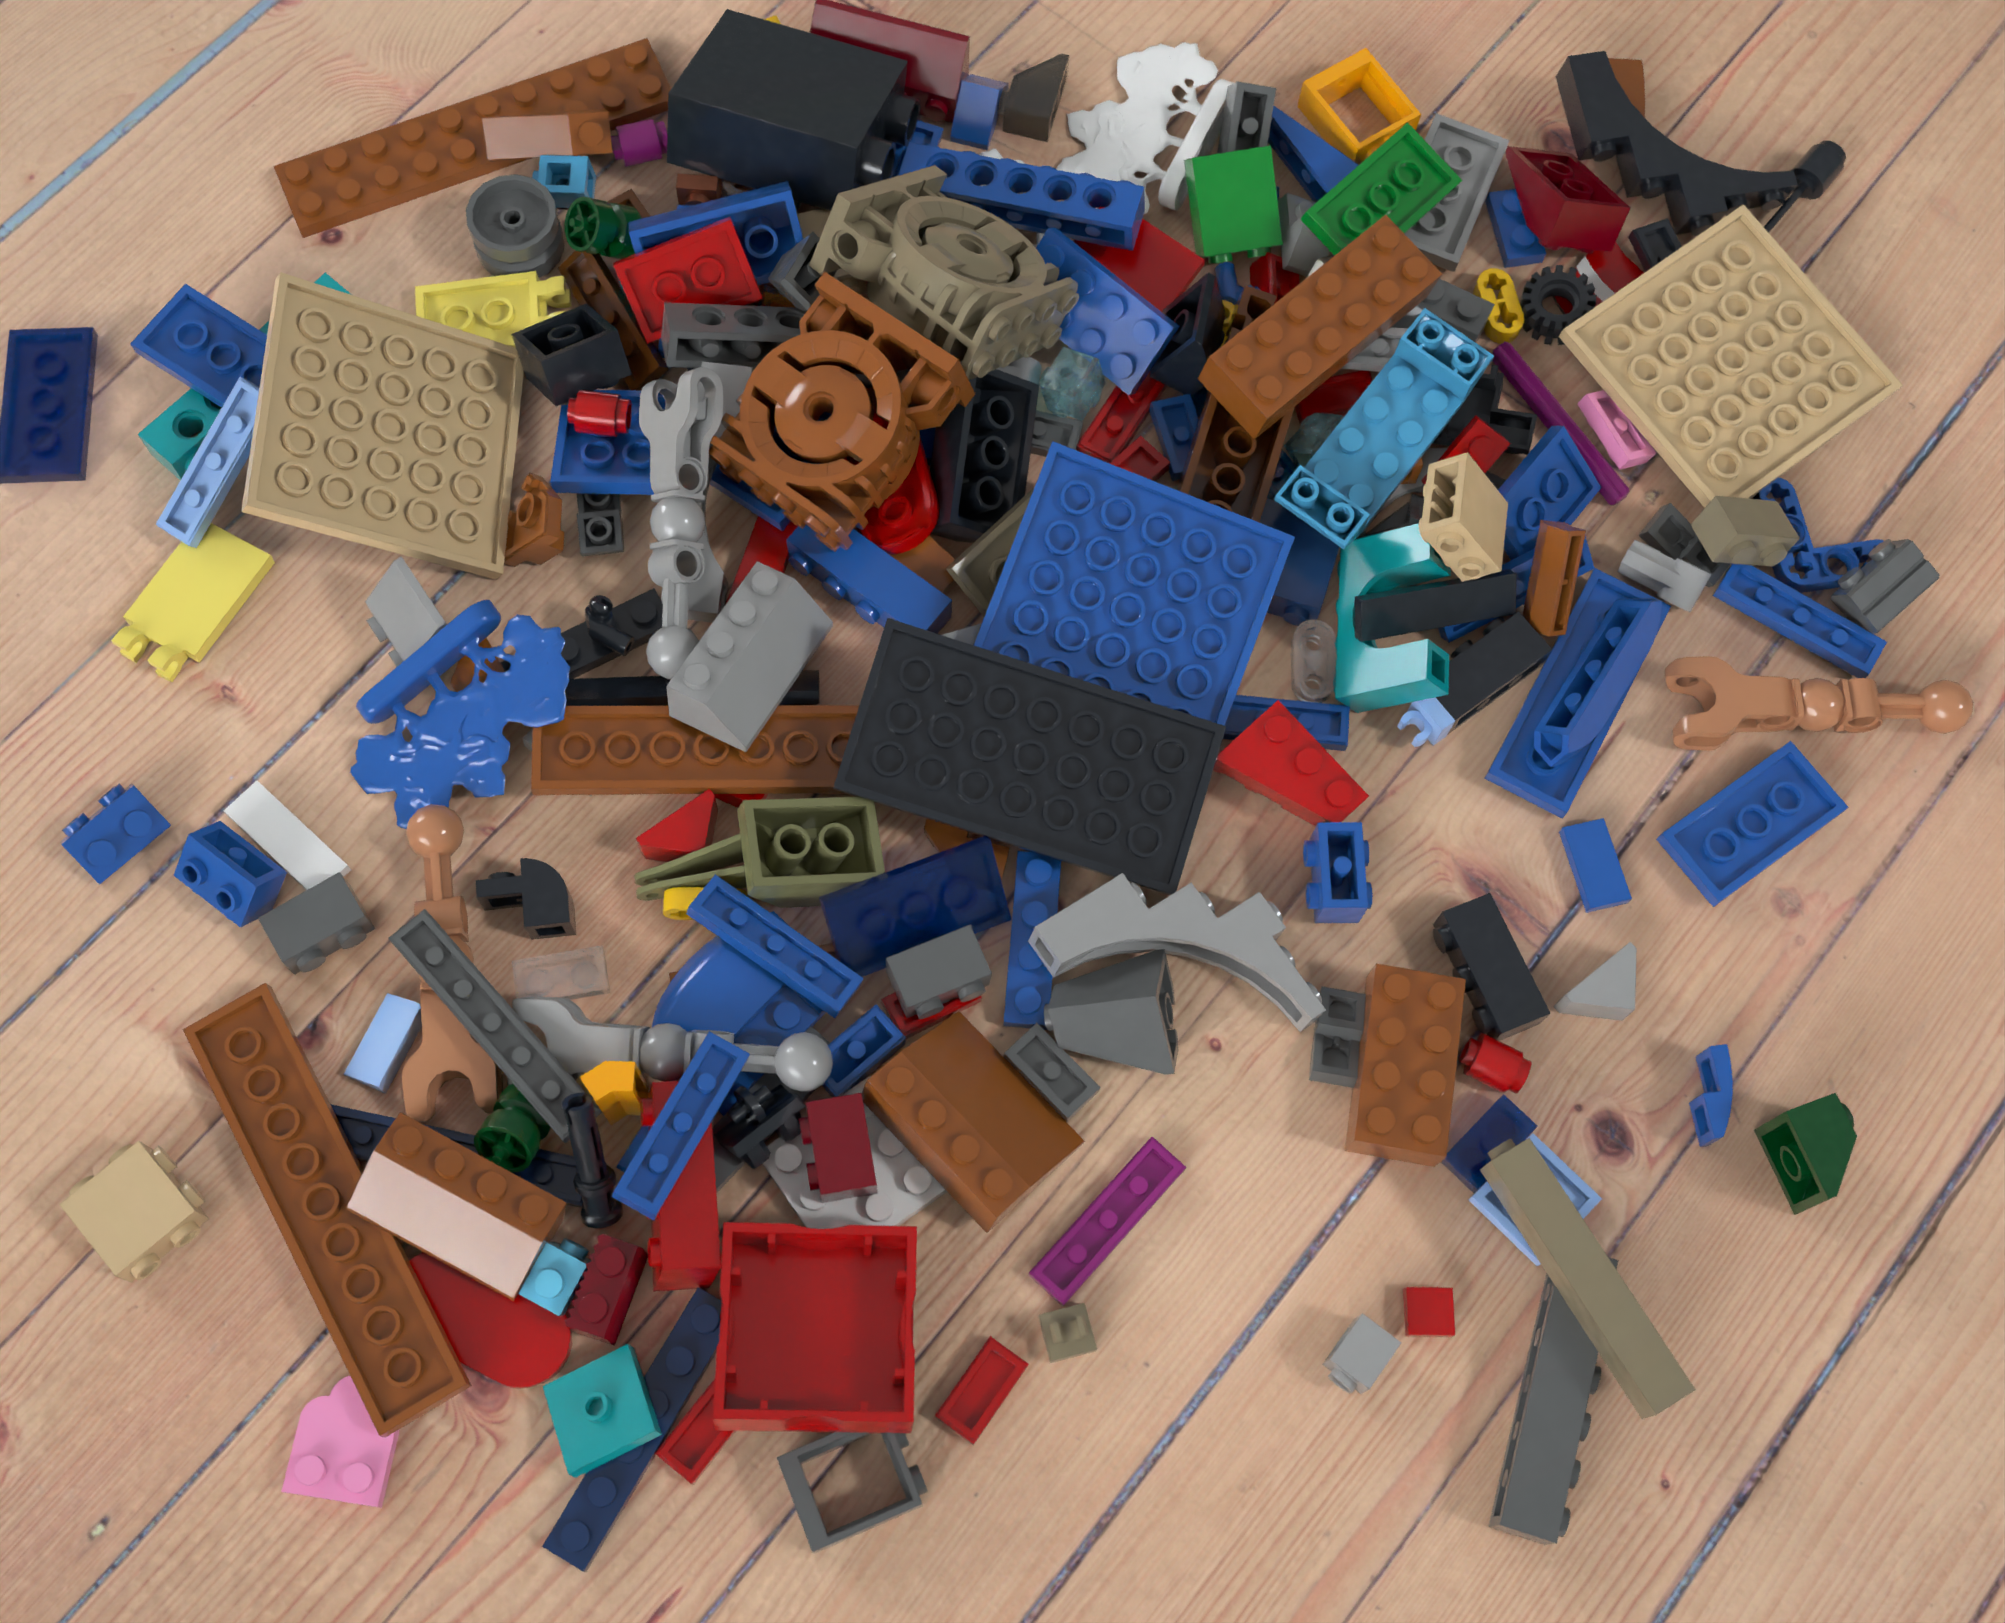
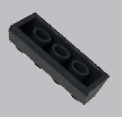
M998 369L988 372L981 378L976 377L969 380L975 392L974 397L966 407L958 403L942 425L935 429L930 473L939 502V517L931 534L957 542L974 543L1025 496L1039 385Z

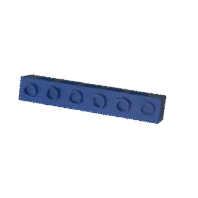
M912 142L908 144L898 176L936 165L948 177L945 178L940 190L947 198L979 207L999 217L1014 228L1045 234L1048 228L1055 227L1069 239L1130 251L1134 249L1145 212L1144 186L1135 185L1125 180L1113 181L1097 178L1088 173L1076 174L1060 171L1050 166L1039 167L1018 163L1009 158L997 159L981 156L972 151H954L940 148L934 144L923 145Z

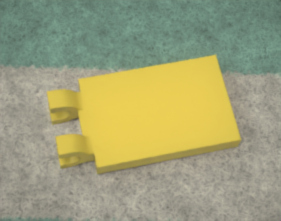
M536 271L415 286L416 316L515 347L511 334L566 312L559 311L548 315L547 305L554 308L572 307L570 289H566L564 276H555L540 281Z
M211 523L197 548L190 547L182 541L123 616L130 626L122 628L111 641L114 645L121 648L120 653L124 657L135 663L141 658L151 640L161 645L152 653L147 661L157 668L155 671L157 675L173 682L188 657L199 663L274 565L275 562L272 556Z

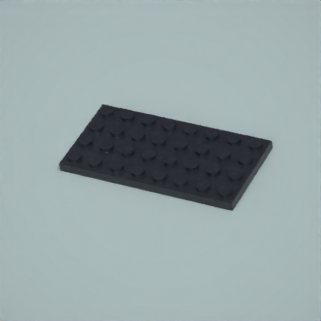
M887 618L833 789L1115 878L1123 873L1130 883L1133 882L1138 886L1166 895H1172L1177 891L1226 726Z

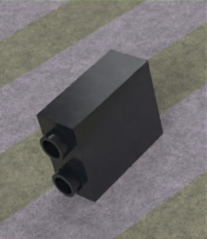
M726 9L668 93L667 163L706 175L718 176L720 179L754 189L788 181L793 200L831 211L838 193L889 179L894 165L896 144L907 147L909 142H911L919 118L920 99L904 94L908 61Z

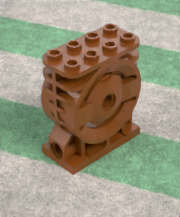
M824 272L815 283V287L820 295L799 321L801 334L778 345L756 366L746 383L743 394L736 400L740 406L739 413L736 417L728 413L723 415L721 423L726 430L719 438L715 435L712 437L709 445V457L720 465L719 470L737 484L743 480L752 487L750 491L768 506H772L775 502L784 510L783 515L802 529L808 525L817 533L815 537L820 542L836 552L839 547L845 550L851 547L853 542L848 535L855 526L864 530L868 524V520L864 516L867 510L872 507L879 509L884 500L893 494L904 482L917 456L920 430L941 426L955 406L959 403L966 407L974 397L975 392L959 359ZM908 369V374L900 381L896 373L900 370ZM852 373L865 375L872 383L877 399L876 414L879 418L889 423L887 430L873 421L874 408L871 397L861 380ZM826 411H833L827 420L818 421L821 414ZM775 426L784 443L796 456L819 464L804 463L785 454L773 439ZM851 456L859 463L853 465L844 460V458Z

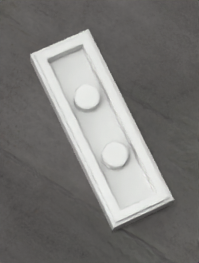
M255 781L224 810L228 817L306 890L339 872L344 877L351 871L350 867L258 781Z

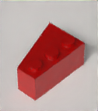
M1279 700L1218 754L1213 769L1215 772L1223 773L1245 785L1246 789L1255 794L1258 792L1281 805V808L1314 826L1321 822H1342L1369 797Z

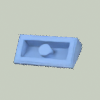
M387 993L344 1075L386 1094L422 1027L420 1004Z

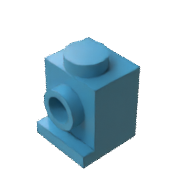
M540 155L539 171H534L532 178L547 187L555 200L556 208H569L579 197L594 198L596 174L588 156Z

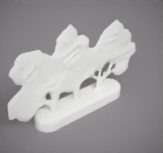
M1183 42L1175 48L1158 44L1148 47L1143 52H1132L1119 57L1117 60V79L1121 86L1125 88L1129 98L1122 104L1108 100L1095 105L1091 111L1080 110L1067 114L1071 136L1084 142L1086 150L1074 156L1063 158L1056 170L1076 174L1088 173L1097 178L1113 181L1125 180L1135 185L1144 186V214L1148 213L1150 206L1145 193L1146 185L1149 182L1161 179L1162 183L1158 195L1160 205L1178 211L1188 195L1184 160L1210 154L1221 132L1227 88L1233 82L1219 79L1213 85L1203 105L1198 103L1196 88L1200 85H1206L1215 79L1218 70L1214 62L1200 56L1198 44L1196 43L1189 44ZM1186 79H1191L1194 82L1192 88L1186 85L1184 82ZM1175 85H1179L1188 94L1183 97L1184 100L1188 101L1185 104L1174 97L1172 88ZM1172 104L1180 107L1178 110L1173 111L1168 109ZM1188 111L1196 116L1185 139L1169 135L1166 126L1169 119L1177 113ZM1169 145L1180 147L1167 172L1163 171L1153 161L1154 157L1162 152L1165 147ZM1137 171L1148 173L1144 178H1137L1134 175Z

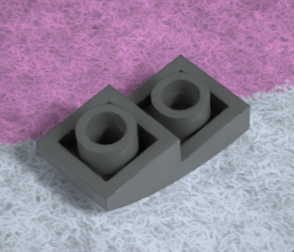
M577 493V523L581 556L624 552L621 495Z

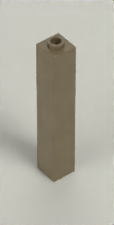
M1530 1138L1518 1145H1515L1512 1139H1509L1489 1151L1487 1154L1491 1161L1480 1169L1481 1173L1641 1419L1659 1414L1695 1391L1696 1389Z

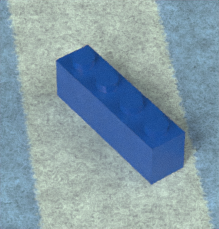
M808 525L803 529L797 527L786 539L790 557L789 562L792 567L804 576L809 574L822 582L825 591L835 599L841 600L844 598L855 606L858 615L870 624L877 622L882 627H885L887 618L938 634L952 618V599L854 529L848 535L853 542L848 550L839 547L836 552L820 542L815 537L817 533Z

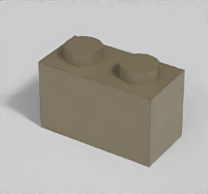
M1715 496L1690 524L1711 561L1717 563L1775 566L1787 556V552L1800 539L1779 503L1770 500Z

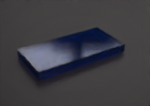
M93 327L9 330L0 419V484L86 481L98 334Z
M986 836L819 897L837 960L861 977L886 968V958L965 926L971 925L974 934L1012 920L991 840Z

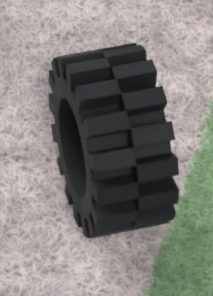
M1556 265L1555 272L1551 273L1548 266L1542 269L1541 276L1535 272L1531 276L1530 282H1526L1520 302L1524 315L1523 329L1526 333L1533 329L1531 338L1536 341L1543 335L1545 336L1544 344L1551 345L1552 339L1557 338L1558 345H1564L1563 341L1559 338L1563 329L1595 308L1597 295H1593L1595 291L1593 283L1586 285L1588 277L1584 273L1579 278L1575 277L1577 269L1570 267L1569 273H1564V265ZM1550 296L1563 297L1572 304L1573 309L1570 313L1563 315L1552 314L1543 308L1542 301Z

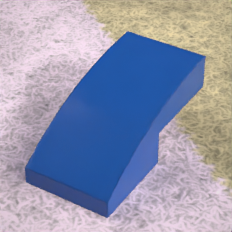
M1727 1044L1709 1046L1695 1057L1704 1093L1689 1102L1700 1147L1709 1146L1723 1138L1729 1122L1733 1095V1077Z

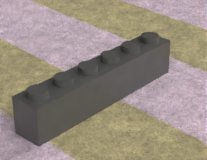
M1609 1258L1617 1270L1619 1260ZM1547 1273L1488 1526L1543 1545L1556 1544L1558 1536L1564 1537L1570 1521V1509L1565 1507L1569 1488H1575L1581 1469L1580 1461L1575 1459L1579 1441L1583 1442L1586 1439L1591 1424V1414L1586 1412L1589 1394H1595L1601 1378V1367L1596 1366L1599 1352Z

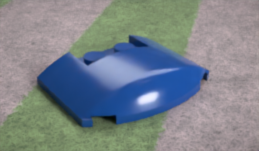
M773 911V912H770L771 914H773L774 916H776L778 919H780L781 921H783L784 923H786V922H785L780 916H778L774 911ZM716 936L701 947L682 966L669 983L656 1007L652 1027L657 1024L671 1023L681 1026L687 1032L692 1030L726 1031L734 1033V1043L779 1046L790 1035L806 1032L826 1012ZM740 1072L718 1111L724 1116L738 1102L733 1092L741 1085L749 1090L765 1073Z

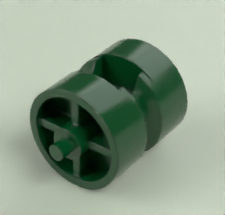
M579 197L570 205L565 217L564 230L566 240L575 251L590 254L599 253L602 256L624 259L635 254L629 235L628 222L642 218L634 207L617 203L609 204L606 201L589 197Z
M510 1084L498 1098L492 1114L484 1120L474 1137V1145L480 1156L510 1172H520L530 1165L539 1150L540 1141L548 1135L551 1127L514 1084Z

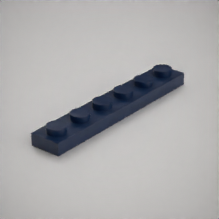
M699 1287L697 1288L644 1376L662 1435L586 1472L544 1542L543 1548L581 1571L587 1572L656 1456L655 1452L663 1444L717 1352L720 1336V1299Z

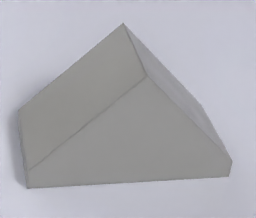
M1629 942L1564 995L1553 1007L1562 1014L1624 1020L1635 1010L1637 948Z

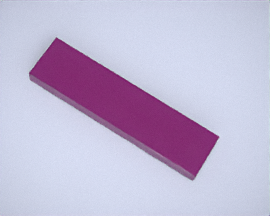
M1151 1137L1031 1269L1028 1275L1063 1307L1185 1171L1186 1166L1154 1137Z

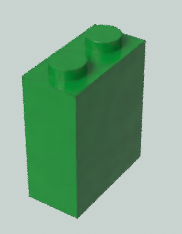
M1271 145L1184 160L1195 252L1198 256L1208 257L1209 264L1233 261L1232 253L1247 250V257L1253 258L1266 256V252L1271 253V246L1283 245Z

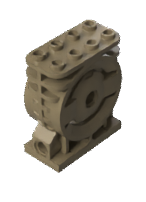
M936 165L838 193L809 266L820 275L824 272L829 273L843 268L853 277L868 281L867 294L870 302L959 359V361H962L961 365L968 380L976 377L981 378L999 367L1005 368L1011 362L1023 357L1028 358L1034 352L1044 347L1049 349L1057 342L1062 333L1060 325L1065 315L1074 308L1079 299V294L1076 293L1078 283L1071 277L1057 281L1059 269L1052 263L1045 264L1036 247L1022 233L1004 220L979 207L947 198L940 190L947 174Z

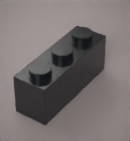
M1517 612L1506 621L1503 617L1497 618L1482 632L1484 637L1474 644L1471 640L1465 641L1450 655L1452 660L1449 661V695L1436 697L1455 720L1449 733L1539 669L1551 653L1552 648L1520 612Z
M1491 893L1445 910L1439 915L1433 924L1435 928L1433 929L1435 943L1443 954H1448L1454 967L1452 970L1453 977L1466 979L1465 993H1467L1474 1007L1472 1010L1473 1020L1481 1033L1500 1041L1539 1025L1551 1014Z

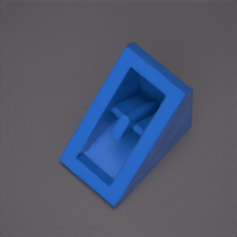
M970 74L961 80L950 141L988 151L1009 83Z

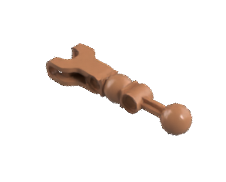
M1711 656L1678 658L1671 662L1664 671L1666 684L1671 692L1693 696L1701 703L1704 710L1701 713L1685 715L1672 730L1675 746L1686 750H1716L1724 745L1729 737L1736 732L1793 731L1797 725L1804 730L1820 732L1833 727L1834 731L1864 733L1880 727L1883 723L1882 719H1919L1920 723L1930 731L1946 734L1957 731L1965 726L1973 712L1974 702L1969 691L1958 682L1945 679L1929 684L1919 694L1878 693L1875 680L1870 678L1840 679L1836 685L1830 680L1813 678L1805 680L1800 684L1799 678L1787 679L1776 676L1742 675L1725 661Z
M430 804L419 808L409 819L406 831L410 848L417 855L423 857L426 900L415 902L414 917L426 909L473 963L472 950L466 943L469 942L466 904L463 896H453L451 856L461 846L464 827L461 818L454 810L446 806ZM418 974V977L423 982L420 983L422 1043L419 1049L409 1057L402 1070L403 1095L407 1115L418 1122H426L432 1119L436 1112L435 1104L438 1090L445 1082L454 1078L469 1079L474 1091L476 1104L485 1113H492L495 1103L503 1092L502 1070Z

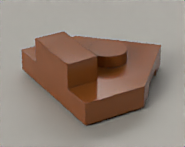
M529 472L521 487L524 491H527L526 495L521 499L517 511L510 510L508 515L504 564L513 567L526 560L542 565L563 552L565 532L560 530L562 499L543 477Z

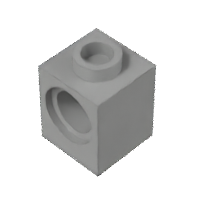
M1362 1313L1352 1321L1322 1365L1331 1371L1328 1377L1338 1387L1351 1394L1354 1390L1362 1394L1371 1388L1401 1345V1342Z

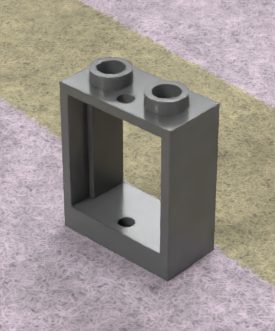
M834 1432L777 1457L810 1548L814 1554L923 1506L919 1495L928 1492L918 1465L907 1466L901 1451L902 1448L909 1446L905 1433H881L906 1499L830 1532H827L802 1464L873 1433Z

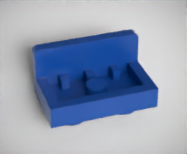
M120 783L98 800L103 806L90 818L82 813L62 829L67 837L61 841V845L99 885L171 826L133 784H130L125 789Z

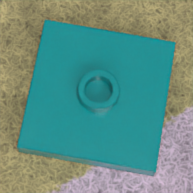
M629 1344L543 1386L567 1472L574 1478L662 1435L635 1348Z

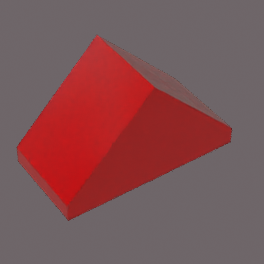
M710 789L706 790L638 836L636 841L645 859L669 862L712 845L718 815V806L713 792Z

